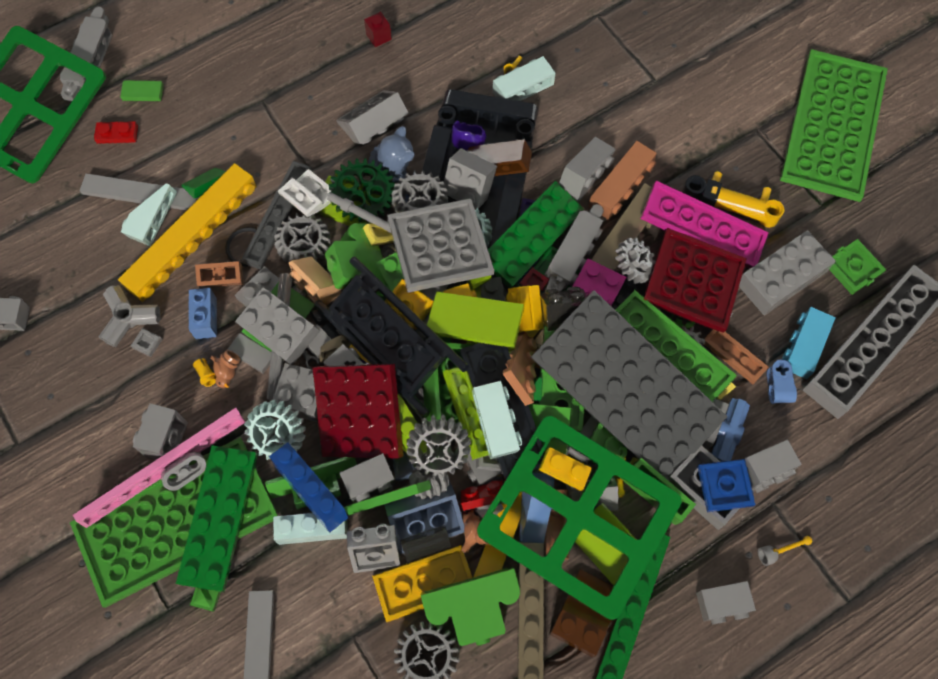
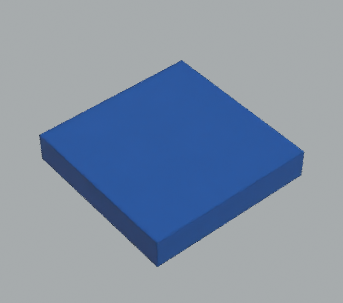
M745 459L699 464L697 466L707 512L755 506Z

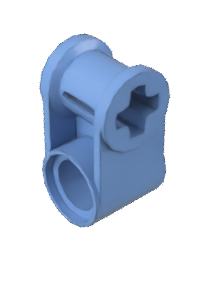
M777 360L766 372L769 400L772 404L794 403L797 399V390L794 384L792 366L786 360Z

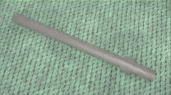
M331 192L329 193L327 200L340 206L341 210L347 213L352 212L391 233L387 221L354 205V202L347 198L343 199Z

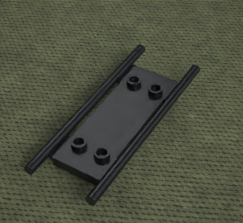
M354 256L349 262L361 274L359 276L356 275L329 308L321 300H317L314 306L370 364H395L397 391L423 418L429 416L430 411L415 397L418 390L446 357L462 372L467 371L469 365ZM379 291L386 299H388L428 339L425 340L377 292Z

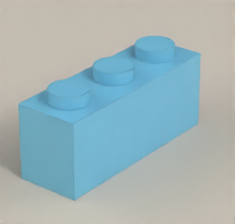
M810 307L806 313H801L797 324L800 325L798 331L794 330L789 340L792 343L791 348H787L782 357V360H786L791 364L793 374L808 379L814 373L836 317L813 307Z

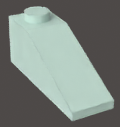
M169 184L163 185L129 213L128 218L122 224L121 233L151 247L177 191Z

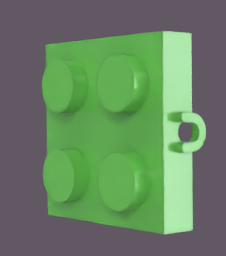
M858 239L846 247L842 246L836 251V254L832 256L836 262L830 268L832 274L852 295L866 285L869 286L886 271L882 264Z

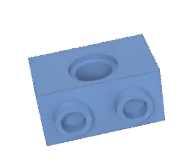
M211 288L189 290V331L195 339L217 337V298Z

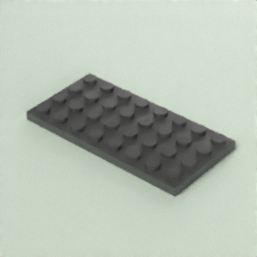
M594 290L530 357L638 460L640 458L645 460L668 481H670L669 477L690 454H694L728 417Z

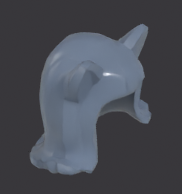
M403 126L399 127L393 135L386 136L378 147H374L368 160L369 164L375 160L374 166L376 167L382 164L381 171L388 169L387 176H393V183H399V178L405 179L406 168L415 155L410 140L405 137L406 129Z

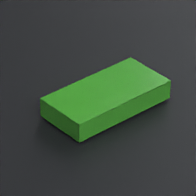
M123 80L120 97L122 101H161L164 85L162 81Z

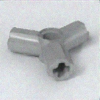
M120 285L108 287L103 296L112 310L113 317L103 329L99 338L108 345L117 347L129 328H133L136 325L159 324L161 320L160 307L158 305L131 306Z

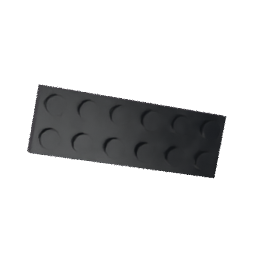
M478 343L462 348L459 351L462 359L469 365L467 372L474 388L501 381L502 387L506 386L509 394V400H506L509 409H513L516 420L513 423L514 430L519 432L522 440V445L519 446L520 450L518 452L497 457L504 481H506L535 433L536 426L529 406L524 405L502 374L503 370L507 369V360L511 359L508 348ZM537 439L531 451L537 454L543 447L539 439ZM545 451L532 472L539 470Z

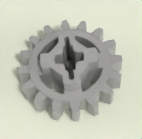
M630 237L618 245L619 248L615 250L618 254L615 259L620 262L617 267L623 270L622 275H628V281L633 279L635 284L639 282L642 284L650 279L653 265L655 264V261L652 260L654 254L650 253L649 246H644L643 240L639 242L638 238L632 239Z

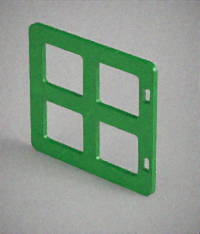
M14 26L0 44V71L20 44L45 56V58L22 92H18L0 82V98L12 104V108L0 124V167L33 184L39 181L105 81L106 74L97 66L20 26ZM60 66H64L86 78L85 83L62 115L37 102L38 97ZM26 115H32L53 127L52 133L31 164H26L4 152L5 146ZM14 161L21 164L18 170L10 167Z
M547 416L539 424L478 525L477 534L483 541L607 619L614 620L623 611L677 513L682 500L681 496L671 488L557 418ZM553 438L560 440L597 464L594 475L578 501H573L536 478L532 473ZM537 439L544 443L538 454L531 451ZM614 475L658 501V507L639 540L634 539L594 513L596 504ZM520 492L529 494L566 519L565 525L545 557L538 555L500 530V524ZM500 501L507 505L501 517L493 514ZM582 530L593 534L625 554L628 558L625 567L608 596H603L562 569V563Z

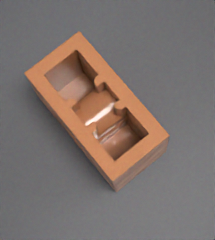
M239 261L195 265L196 281L199 288L244 285L242 264Z

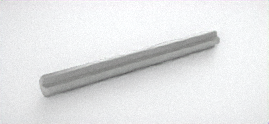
M281 273L279 275L277 298L289 306L292 276L287 273ZM271 351L267 399L270 401L273 400L284 359Z

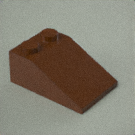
M581 569L576 576L578 580L603 596H608L613 588L612 585ZM568 594L550 635L591 657H595L605 638L611 620Z

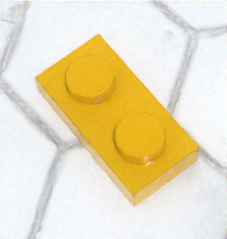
M551 447L546 450L539 467L540 471L580 491L584 489L592 469Z

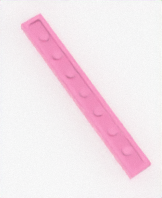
M234 408L73 515L74 519L80 525L88 528L160 480L165 468L190 452H202L246 421L237 408Z

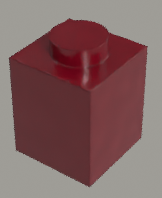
M381 11L364 19L366 35L375 48L392 40L390 24Z

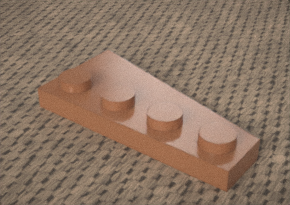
M524 331L518 334L515 348L510 352L511 359L507 360V369H504L502 374L524 405L527 406L534 403V392H536L534 385L536 362L530 357L536 352L537 345L535 340L530 338Z

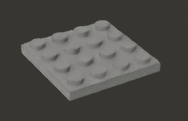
M471 199L387 215L408 293L494 275V268Z

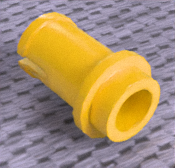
M202 358V362L201 359L196 360L193 363V367L200 377V383L205 387L214 385L216 383V375L211 371L206 359Z

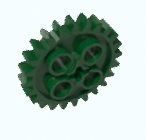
M356 158L355 164L348 160V167L341 164V171L335 170L334 175L336 177L331 176L332 184H329L331 193L353 202L360 201L362 204L358 207L376 216L379 214L384 217V210L390 211L393 199L392 191L395 183H391L393 176H387L388 169L381 171L382 164H379L377 167L374 166L375 160L367 164L366 158H364L363 163H360L358 158ZM364 176H369V177H371L372 179H371V180H364L363 177H364ZM349 183L352 184L353 187L346 188L344 185ZM374 193H377V194H379L381 197H379V198H374V197H372L371 195L374 194ZM366 199H367L368 202L371 204V206H368V205H367ZM337 205L336 212L342 211L340 206ZM342 212L343 218L347 215H350L351 222L356 217L358 219V223H361V217L353 214L352 212Z

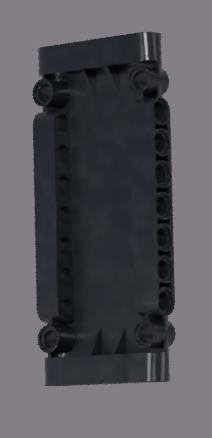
M447 90L444 94L442 106L438 111L437 125L433 127L422 171L425 172V175L432 172L433 178L439 176L440 182L444 181L449 159L459 151L452 143V127L456 121H459L460 124L465 122L466 124L481 126L486 133L484 145L525 139L532 150L533 134L539 110L537 105L464 91ZM527 172L494 176L488 199L478 209L479 214L485 213L486 219L490 220V226L492 227V240L489 242L488 249L517 220ZM432 193L431 200L434 202L436 195ZM447 196V197H448V203L456 202V201H457V200H455V199H453V198ZM461 281L452 283L448 285L447 289L467 284L468 282Z

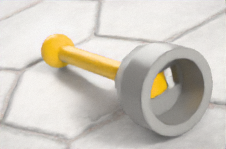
M805 536L803 540L779 549H775V547L770 545L758 548L759 559L764 566H769L778 560L780 553L804 544L810 545L812 538Z

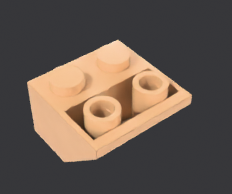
M312 256L292 260L288 263L291 268L290 275L295 280V286L300 291L305 290L309 294L307 297L312 303L321 300L327 306L342 293L341 289L335 288L332 276Z

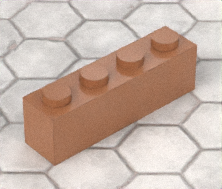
M636 141L590 198L589 208H592L595 204L602 206L604 210L602 216L608 220L613 214L617 215L623 206L622 202L624 200L628 201L631 198L635 186L639 187L644 181V175L647 171L650 173L657 163L655 162L657 153Z

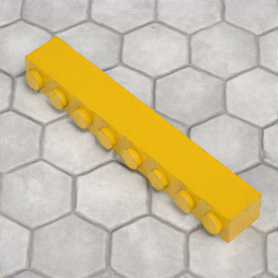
M234 163L118 279L122 286L142 303L146 298L151 297L155 289L161 283L167 281L169 275L176 268H179L184 260L191 253H194L205 239L212 235L213 230L219 224L225 222L227 216L233 210H236L247 196L254 192L257 186L253 176Z

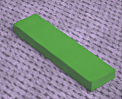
M430 480L345 506L344 509L347 515H351L431 490Z

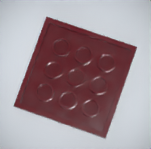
M667 228L643 300L649 301L657 308L724 333L729 324L747 258Z
M395 364L313 367L322 457L374 458L381 454H384L385 458H401L404 456Z

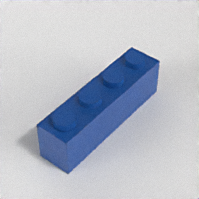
M289 442L269 456L278 472L329 533L348 519L344 507Z

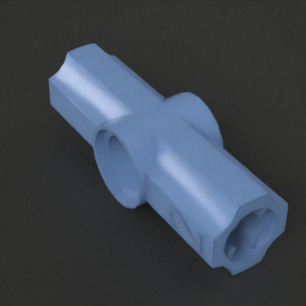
M732 398L726 411L728 417L721 424L711 452L720 462L731 461L735 447L739 444L744 433L743 424L750 405L739 398Z

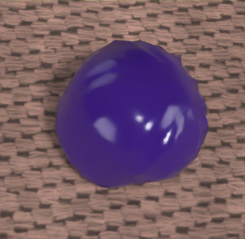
M459 121L453 124L452 143L458 150L463 149L468 152L469 147L484 145L486 133L481 126L470 125L465 122L460 124Z

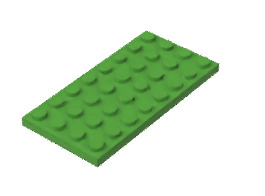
M810 50L780 181L861 202L864 196L888 68Z
M241 437L222 446L248 451ZM208 453V454H206V455L203 456L204 459H205L206 465H207V462H208V458H209V454H210V453ZM196 460L190 462L189 465H194ZM256 467L238 539L273 522V517L278 516ZM205 471L182 488L174 491L166 489L160 479L88 528L80 525L76 520L70 522L102 607L106 608L180 569ZM171 474L169 478H175L177 474Z

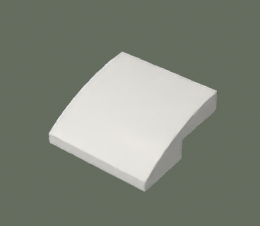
M309 169L297 180L294 178L290 179L278 190L281 196L307 217L314 215L331 203L327 200L329 192H331L329 185Z

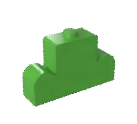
M354 223L350 225L341 237V241H334L326 251L327 268L331 273L335 288L345 289L356 275L359 276L361 274L349 262L354 256L389 288L376 263L383 259L379 245L371 246L363 229L366 224L371 223ZM378 291L377 293H378L384 300H386V298Z
M509 567L420 593L426 617L431 624L442 625L451 616L460 646L475 642L476 645H483L489 643L490 638L506 632L499 602L506 605L515 603L519 599L520 588L514 568Z

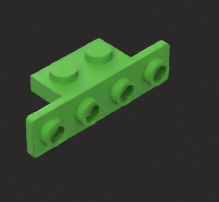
M342 457L311 467V470L334 497L342 496L338 478H341L340 472L356 466L357 462L355 457ZM283 476L265 482L272 499L293 493L296 508L307 507Z

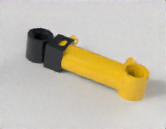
M719 171L714 172L712 180L708 179L707 183L698 175L688 177L682 193L712 207H718L758 220L765 227L770 228L777 225L784 213V206L781 202L769 200L771 194L770 187H764L761 198L757 199L721 187L722 173Z

